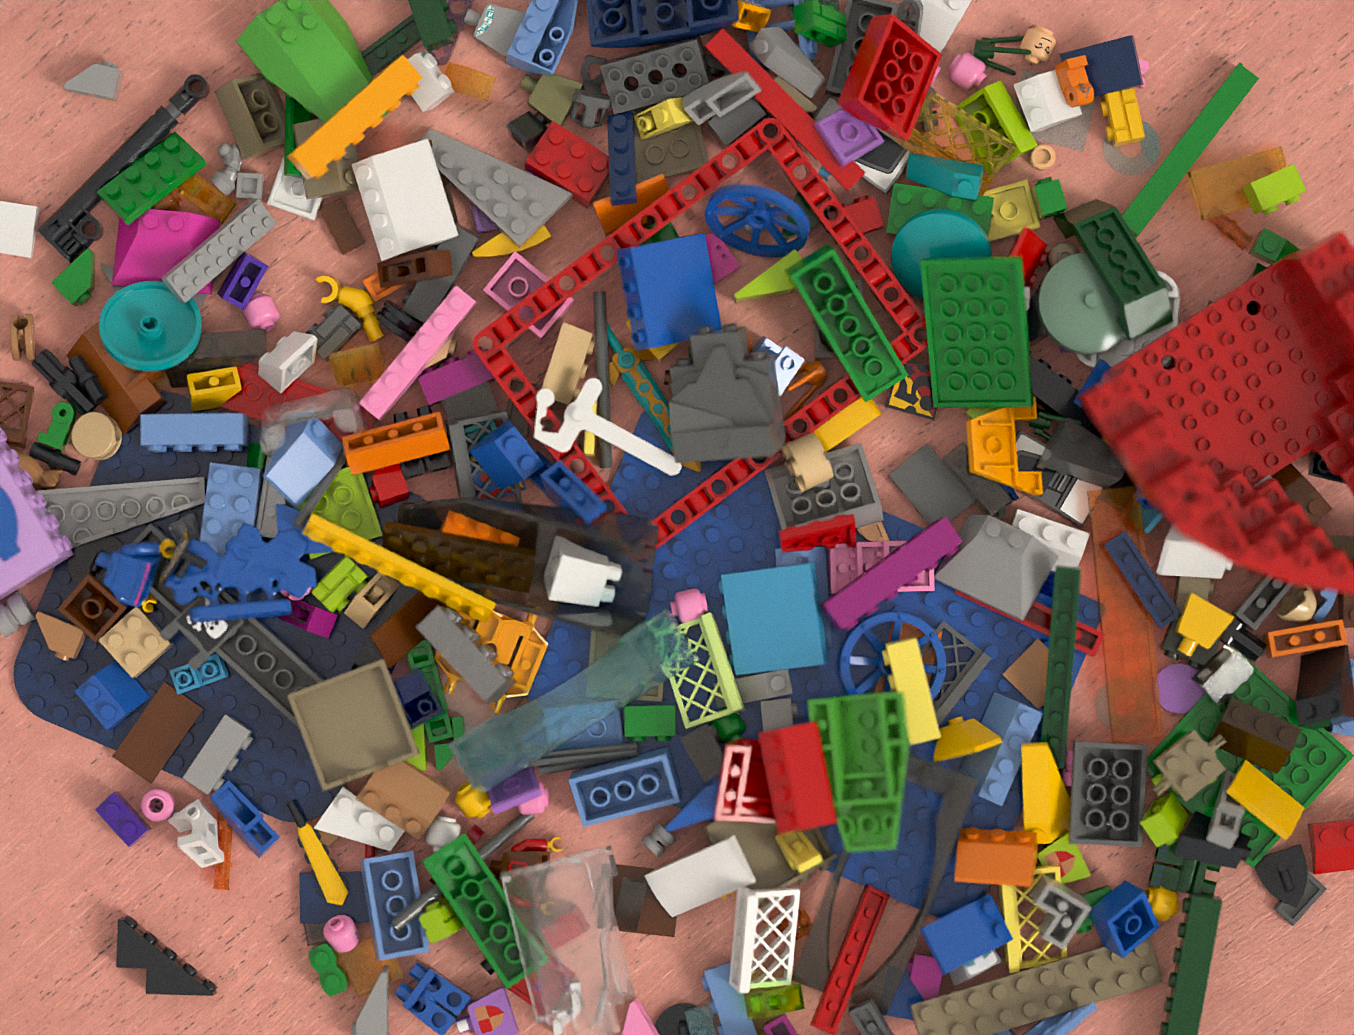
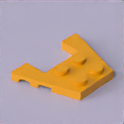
M1033 397L1034 405L1032 407H1003L966 421L969 468L971 473L1034 496L1043 494L1041 472L1018 471L1014 421H1033L1037 419L1036 397Z

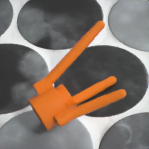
M818 360L813 363L808 361L800 366L796 374L802 372L803 377L787 387V391H791L804 382H807L808 385L814 384L785 415L786 418L797 411L819 387L824 385L823 379L828 377Z

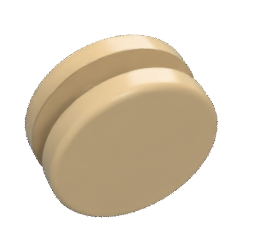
M89 412L82 415L76 421L72 429L71 438L73 446L79 454L100 461L112 457L118 451L122 442V432L116 421L110 416L100 412Z

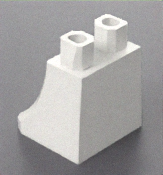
M555 536L544 571V584L548 599L597 607L600 601L612 602L615 588L611 585H605L607 579L618 581L622 570L620 565L609 562L607 556L580 547L563 537Z

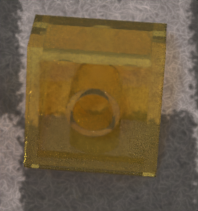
M379 343L329 354L337 385L339 387L344 386V390L358 388L359 383L368 381L369 385L375 384L387 370L383 348Z

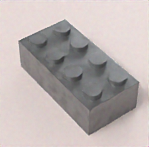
M437 606L416 628L484 701L496 703L517 682L513 678L515 675L514 671L507 664L497 661V653L489 645L485 646L479 641L481 636L471 626L468 628L461 622L464 618L457 610Z

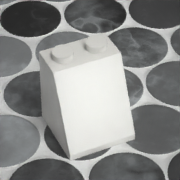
M1172 526L1165 540L1156 573L1171 576L1222 578L1226 569L1231 570L1233 562L1222 558L1181 535Z

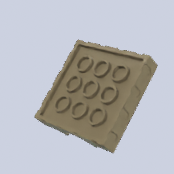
M385 659L288 695L323 791L420 755L410 724L406 720L401 700L397 696L392 676L388 672Z

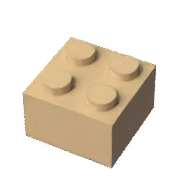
M141 606L131 610L99 639V642L132 678H137L174 645L171 640L165 641L160 636L161 628Z

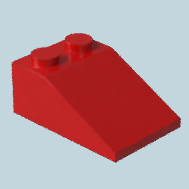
M1026 226L1017 235L1008 256H1022L1024 287H1030L1031 289L1037 278L1034 271L1037 265L1043 266L1048 253L1045 252L1047 244Z

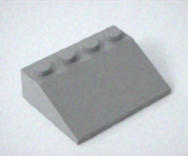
M861 443L824 453L826 460L828 459L834 477L801 493L795 483L796 476H790L785 465L764 470L781 530L790 526L807 525L815 520L833 519L835 516L842 514H853L856 528L884 520L882 506Z

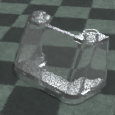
M349 387L340 388L266 407L262 411L260 420V441L263 452L269 458H272L276 449L281 448L285 443V430L288 425L318 418L321 421L334 417L337 427L343 431H353L354 434L368 431L363 408L359 404L361 400L358 393Z

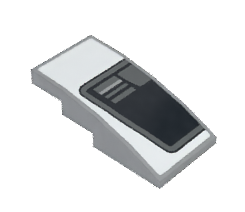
M829 94L812 119L818 122L842 108L837 104L838 99ZM876 128L884 142L854 161L866 172L861 179L887 195L892 189L893 184L896 183L907 167L909 153L915 152L887 132Z

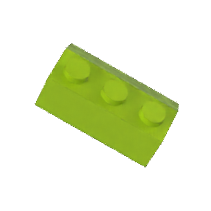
M1001 80L982 88L951 109L981 165H984L987 175L1038 146Z

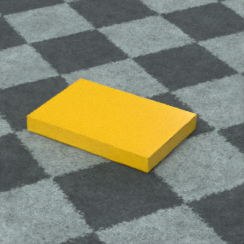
M1247 760L1240 765L1226 790L1231 797L1284 840L1291 836L1305 809Z

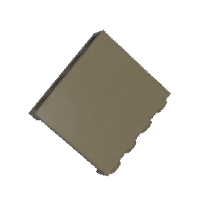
M715 820L702 827L711 845L735 835L756 879V882L745 886L750 890L788 888V885L795 881L801 884L812 877L810 873L819 868L821 872L833 865L832 860L838 857L837 854L831 852L818 827L801 831L819 852L822 862L801 873L797 869L793 871L786 861L775 839V836L778 835L776 823ZM768 897L758 898L757 908L769 902Z

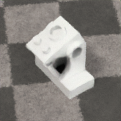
M199 799L188 804L180 812L173 813V817L168 819V823L172 824L179 833L192 829L191 834L178 838V847L201 868L224 862V852L218 847L217 820Z

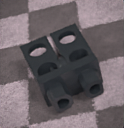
M429 405L416 409L418 417L433 413ZM407 411L394 414V423L409 420ZM447 451L425 456L430 473L452 468ZM423 457L400 463L405 480L427 474Z

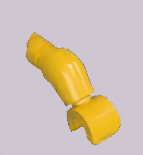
M326 275L315 279L318 284L328 282L332 286L331 295L329 297H322L321 303H331L339 300V304L351 309L353 314L356 313L359 319L362 318L363 323L361 324L371 343L383 337L378 326L382 323L373 314L375 312L373 307L374 301L364 289L349 286L342 288L339 280L333 276Z

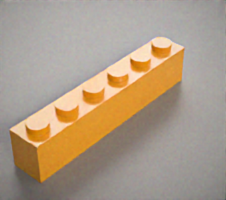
M404 55L399 56L287 157L307 180L312 177L318 179L328 170L326 165L332 159L334 162H337L347 153L344 149L350 143L354 146L365 137L362 133L368 127L373 129L383 121L381 117L383 113L387 110L390 113L401 104L399 99L404 94H407V96L413 94L420 87L417 83L422 79V76Z

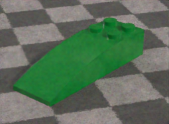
M827 243L784 270L865 403L908 376L833 247Z
M465 833L422 861L506 989L549 961V958Z

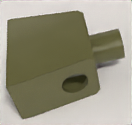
M526 74L520 84V88L531 93L528 100V105L550 123L554 121L563 126L573 107L574 101L572 99L575 89L583 90V84L555 74H542L539 81Z

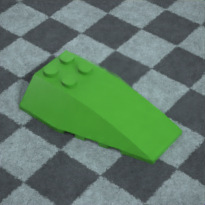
M280 0L258 14L236 40V43L267 81L277 85L283 90V93L290 98L293 97L303 105L304 109L318 116L323 123L373 80L347 22L329 0ZM386 111L385 113H383V114L381 115V117H384L385 115H387V114H388V111Z
M883 692L808 700L810 722L817 721L834 809L837 815V825L846 851L896 849L909 747L904 692Z

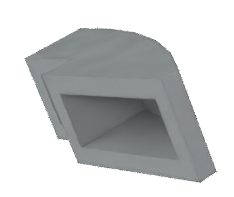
M746 71L734 73L709 82L682 98L683 108L699 126L715 114L722 117L760 92L761 88Z
M1226 770L1215 802L1206 840L1231 849L1238 836L1240 819L1245 811V807L1226 792L1235 776V773Z

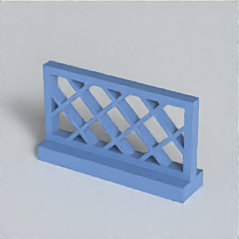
M1092 1002L1079 1006L1074 1010L1044 1018L1022 1035H1066L1098 1008Z

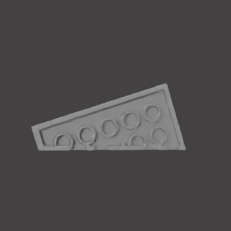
M430 129L417 141L429 140L438 172L519 248L573 197V194L567 190L433 129Z

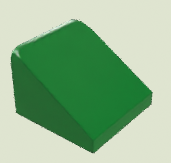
M250 443L246 467L264 470L268 445Z

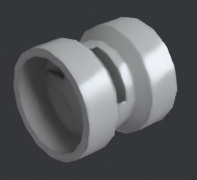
M658 822L653 827V832L650 835H646L641 841L657 857H660L664 853V848L667 845H672L677 839Z

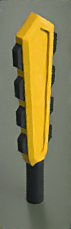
M294 799L286 804L298 827V844L301 848L305 849V860L307 864L312 865L311 874L314 880L320 884L318 888L320 895L327 900V903L342 906L349 892L347 890L348 883L344 876L338 874L339 867L335 860L329 858L330 851L325 844H321L319 831L313 829L306 822Z

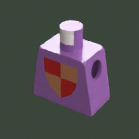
M504 986L467 1005L469 1015L456 1019L460 1034L472 1030L475 1031L476 1035H516L519 1033Z

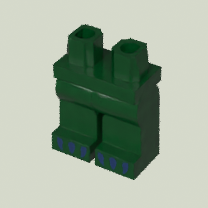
M1178 842L1168 846L1163 844L1156 848L1154 860L1177 865L1178 868L1153 862L1148 885L1158 888L1162 886L1168 890L1189 894V891L1214 895L1217 882L1206 880L1204 877L1206 869L1219 872L1220 865L1174 855Z

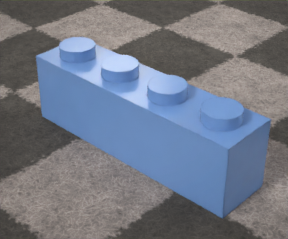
M731 960L704 969L705 976H702L701 980L705 991L710 990L713 1000H710L709 1004L713 1016L717 1014L721 1022V1024L717 1025L719 1034L757 1035L744 993H739L729 984Z

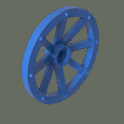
M742 184L723 187L710 196L705 209L707 225L720 240L739 251L755 256L784 257L794 249L798 252L805 246L810 233L809 220L804 211L795 202L776 191L760 186ZM742 197L756 198L757 200L751 203ZM728 199L741 207H721L717 205ZM765 201H767V202H769V203H772V204H774V205H776V206H778V207H771V206H770L768 203H766ZM717 215H743L726 226H723ZM790 215L795 220L798 226L782 219L779 216ZM748 224L753 228L751 242L738 237L732 232ZM775 224L797 235V238L787 243ZM767 228L778 245L758 244L761 230Z
M887 611L872 615L854 627L843 644L839 661L841 680L848 695L863 694L884 674L886 675L884 692H893L888 680V675H892L891 668L885 666L882 651L886 649L870 628L883 622L894 621L891 642L900 639L903 622L917 627L924 633L922 637L917 639L919 648L929 641L931 642L935 652L936 666L923 664L924 672L935 674L929 686L931 700L936 697L945 678L946 656L940 638L926 622L908 613ZM863 633L879 653L880 658L851 656L855 643ZM849 664L879 666L857 688L854 687L850 676Z

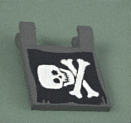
M208 586L205 590H209V594H211L212 589ZM200 595L160 632V636L165 641H168L180 630L200 650L188 663L194 670L198 669L244 623L242 619L190 622L189 611L191 608L208 606L210 604L208 599ZM218 596L219 603H220V604H226V603Z

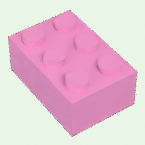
M515 251L483 291L503 309L509 311L548 282L549 279ZM569 297L527 329L543 340L572 306L574 300ZM528 306L521 307L519 310L520 319L523 321L531 320L533 317L532 309Z

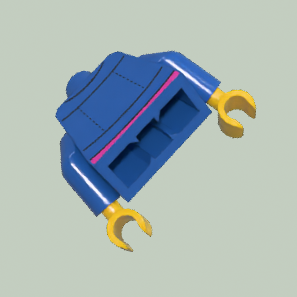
M165 539L160 545L157 542L126 544L114 551L112 555L102 551L97 558L96 565L107 570L104 584L110 588V591L119 602L135 607L142 605L143 610L150 613L154 610L150 602L157 604V598L149 592L161 559L158 554L162 553L166 558L173 557L174 552L172 550L167 551L165 548L169 546L175 547V543L171 539Z

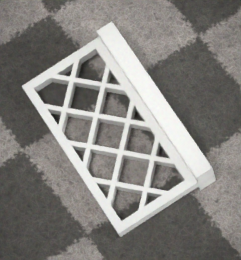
M747 887L738 888L729 984L739 993H747L750 988L791 985L800 895L798 887L750 890ZM785 895H791V902L783 909L778 902ZM768 897L771 901L760 911L757 908L758 898ZM776 906L781 913L770 922L765 916ZM787 917L789 925L780 933L776 926ZM764 919L768 926L757 935L755 926ZM774 930L779 936L768 946L763 939ZM784 940L787 944L786 950L778 957L774 950ZM761 942L766 949L755 959L753 957V950ZM772 954L777 960L766 970L761 963ZM782 965L784 967V977L773 978L771 974ZM759 966L764 973L757 980L750 981L751 973Z

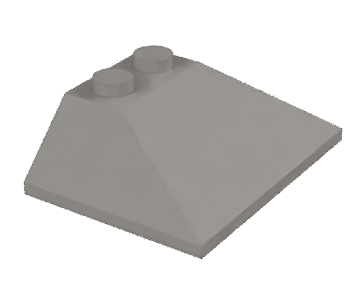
M969 514L958 533L963 541L957 546L959 550L947 558L944 557L934 575V580L1023 621L1055 565L1058 555L1033 535L990 515Z

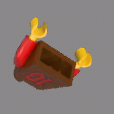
M554 837L550 841H547L545 838L526 839L514 845L510 852H504L502 861L492 860L490 862L489 870L494 876H500L499 885L517 906L532 910H538L539 908L546 915L553 914L552 911L544 909L547 903L555 905L552 899H544L550 860V851L546 850L550 848L553 852L562 851L563 849H555L552 845L554 840H563L562 838Z

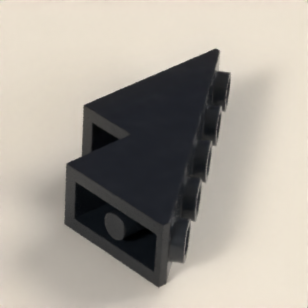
M129 915L118 919L116 968H146V994L214 996L217 994L216 989L218 987L207 978L203 981L196 975L198 971L187 962L182 964L176 959L178 955L169 947L162 948L157 944V937L149 931L144 933L137 928L139 924Z

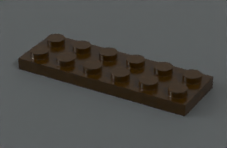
M390 521L385 522L382 548L439 576L524 593L530 592L536 550Z

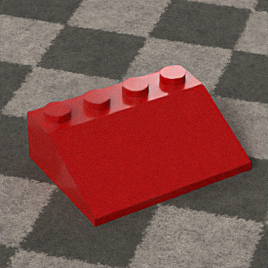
M893 14L872 17L837 104L853 117L903 141H908L942 54Z

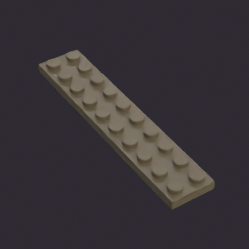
M1149 936L1124 958L1102 946L909 1006L918 1035H992L1071 1011L1092 1002L1097 1003L1162 983L1163 980Z

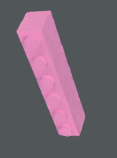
M455 286L359 404L382 421L478 305L476 301L458 286Z

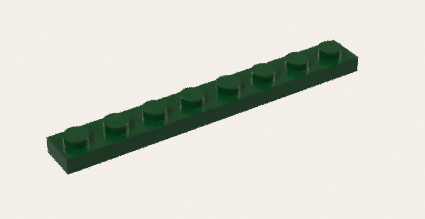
M1056 565L1041 735V743L1048 744L1057 768L1065 767L1081 567Z

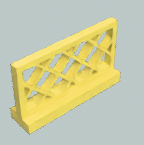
M1058 864L1036 867L1034 875H1037L1033 877L1031 887L1027 886L1023 891L1013 885L998 884L1000 913L1014 939L1003 945L1005 966L1009 973L1020 972V969L1036 967L1067 957V946L1064 950L1061 949V956L1049 957L1045 952L1052 943L1047 941L1041 950L1031 943L1039 934L1038 925L1029 918L1037 908L1045 914L1048 912L1035 905L1033 899L1027 894L1039 882L1038 880L1044 873L1054 872V880L1061 883L1060 866ZM1024 897L1034 904L1026 915L1018 911V904ZM1026 921L1036 928L1028 939L1020 934V929ZM1028 946L1038 952L1032 960L1022 961V953Z

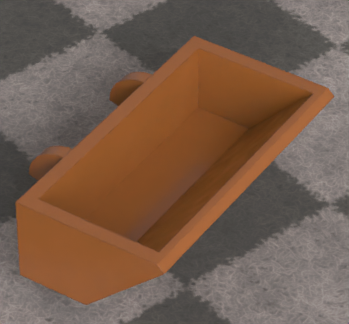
M99 322L85 331L66 355L70 360L80 354L91 371L96 372L98 375L97 380L107 394V398L101 404L111 418L116 421L123 434H126L141 423V415L153 414L168 403L153 383L161 376L162 372L160 370H135L114 360L107 353L101 342Z

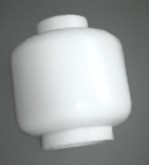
M436 815V819L428 827L426 842L433 846V851L436 852L460 836L461 826L456 823L455 818Z

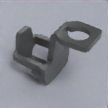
M590 55L584 58L581 68L583 90L575 89L572 99L574 103L570 112L571 120L581 127L591 129L602 126L606 117L607 108L610 109L609 95L601 94L600 83L604 81L602 71L599 75L595 76V79H590V74L587 72V68L591 63L601 65L604 61H608L605 58ZM578 104L584 105L583 115H578L576 118ZM602 109L599 122H596L597 111Z

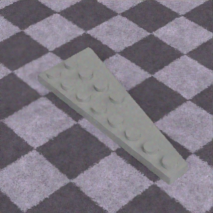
M197 477L39 490L36 492L42 494L46 501L45 507L47 511L58 520V529L62 536L65 535L70 540L72 547L75 548L205 504L206 478Z

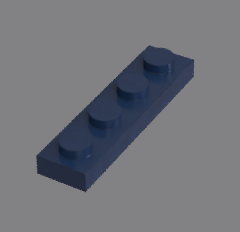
M632 111L607 115L610 201L612 206L637 203L634 116Z
M1122 531L1103 544L1159 629L1181 615L1126 531Z

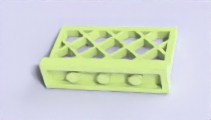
M711 612L701 615L702 618L654 633L686 729L733 713L737 714L745 711L715 617ZM699 624L702 635L697 643L685 636L690 627ZM684 630L682 635L676 633L678 631ZM674 634L680 637L674 651L664 647L662 636ZM703 639L705 640L707 647L701 645ZM683 640L696 645L690 659L677 653ZM699 647L709 652L710 658L706 666L693 661ZM667 651L672 653L670 659L668 657ZM675 656L688 661L682 675L672 670L671 664ZM711 663L713 664L715 671L709 669ZM691 664L704 669L698 682L685 677ZM707 671L717 676L718 682L714 690L701 685ZM674 675L680 677L678 683L676 682ZM683 680L696 685L690 699L680 694L679 688ZM699 687L712 693L706 706L693 701ZM719 687L721 688L723 695L717 693ZM715 695L725 700L727 710L717 713L709 709ZM682 699L688 701L686 707L684 706ZM691 703L704 709L700 718L692 722L689 721L687 715ZM707 711L712 713V715L705 717Z

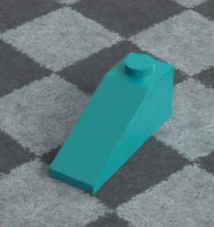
M909 153L906 178L951 196L977 200L981 189L984 165Z

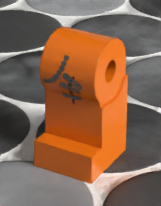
M1085 55L1066 59L1054 66L1062 93L1070 107L1090 104L1094 99V90L1089 83L1085 66L1088 65Z

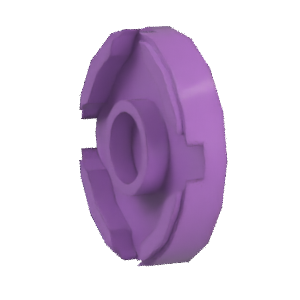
M1181 663L1170 664L1161 669L1153 683V693L1157 703L1166 711L1176 714L1187 713L1203 696L1204 692L1203 680L1199 673L1191 666Z

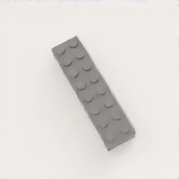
M252 199L161 277V279L179 303H186L277 223L259 199Z

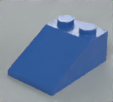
M720 775L710 778V784L705 785L665 825L667 832L714 817Z
M991 894L920 929L943 975L1014 940Z

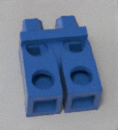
M416 963L409 973L410 976L419 982L416 988L412 989L402 982L395 994L404 1002L403 1007L413 1013L437 1034L445 1035L473 995L461 989L434 968L428 969Z

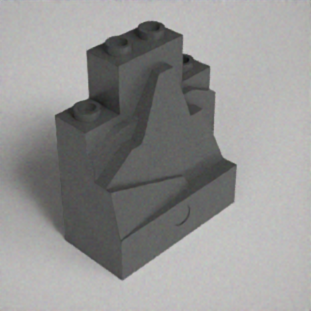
M735 323L722 325V329H713V326L698 327V331L690 335L693 359L690 357L678 359L677 363L670 367L673 399L669 401L675 463L773 456L786 444L774 354L766 355V352L760 351L749 355L746 327H737Z

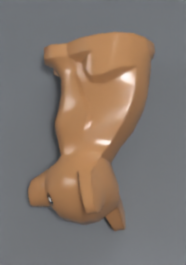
M15 449L20 458L18 463L23 471L26 470L30 474L33 483L39 484L42 490L56 488L59 483L58 475L63 473V470L58 468L44 470L32 457Z

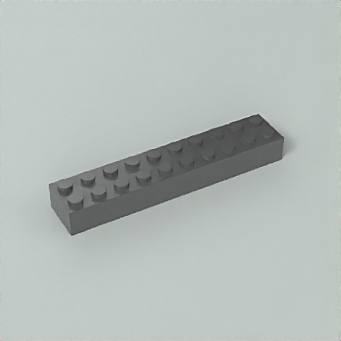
M150 523L133 543L157 542L160 545L163 540L170 538L155 524ZM175 543V547H166L165 550H172L174 552L177 544ZM159 553L158 556L161 559L150 592L173 614L178 616L192 602L187 605H180L174 600L173 589L165 586L164 583L160 587L157 586L170 558H166L162 553ZM206 581L200 582V586L203 590H205L208 586L211 588L209 583H207ZM220 583L215 585V590L220 588ZM194 586L193 592L199 593V589ZM225 588L218 594L226 604L239 603ZM258 618L242 619L244 623L215 652L299 728L288 695L326 680Z

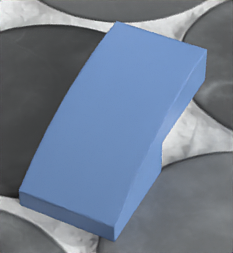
M1321 589L1320 595L1324 599L1317 605L1312 617L1319 623L1322 622L1330 611L1338 591Z

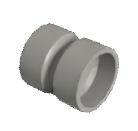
M20 591L10 596L6 605L0 603V632L5 637L18 631V624L25 626L36 619L33 608Z

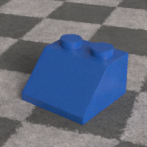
M509 419L469 450L499 489L525 480L544 465Z
M114 660L94 674L75 690L76 694L106 730L113 729L150 698L137 680L132 678L117 660Z

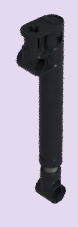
M197 74L187 77L184 85L169 99L170 103L165 108L161 105L155 111V114L151 115L39 227L38 232L70 263L74 261V258L84 248L87 249L93 242L98 241L103 236L104 229L102 224L90 213L102 201L97 191L156 147L168 135L169 131L179 123L176 119L181 114L185 116L200 100L206 98L210 91L207 81ZM197 81L202 82L203 89L199 93H192V84ZM90 223H94L96 225V232L91 236H87L85 234V227Z

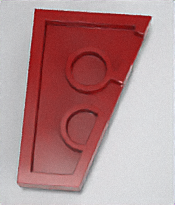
M842 514L835 516L833 519L815 520L807 525L787 527L779 531L781 551H807L813 549L816 545H824L826 549H835L836 544H846L847 548L856 547V521L854 515Z

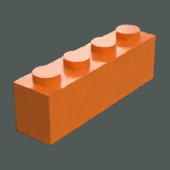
M440 412L342 437L345 456L352 475L450 450L446 428Z

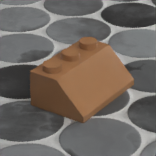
M404 760L370 773L362 783L355 799L419 840L435 819L451 790Z

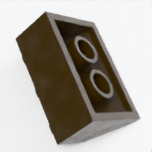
M1227 697L1207 743L1220 734L1226 743L1221 745L1219 749L1278 774L1291 754L1302 728L1235 698Z

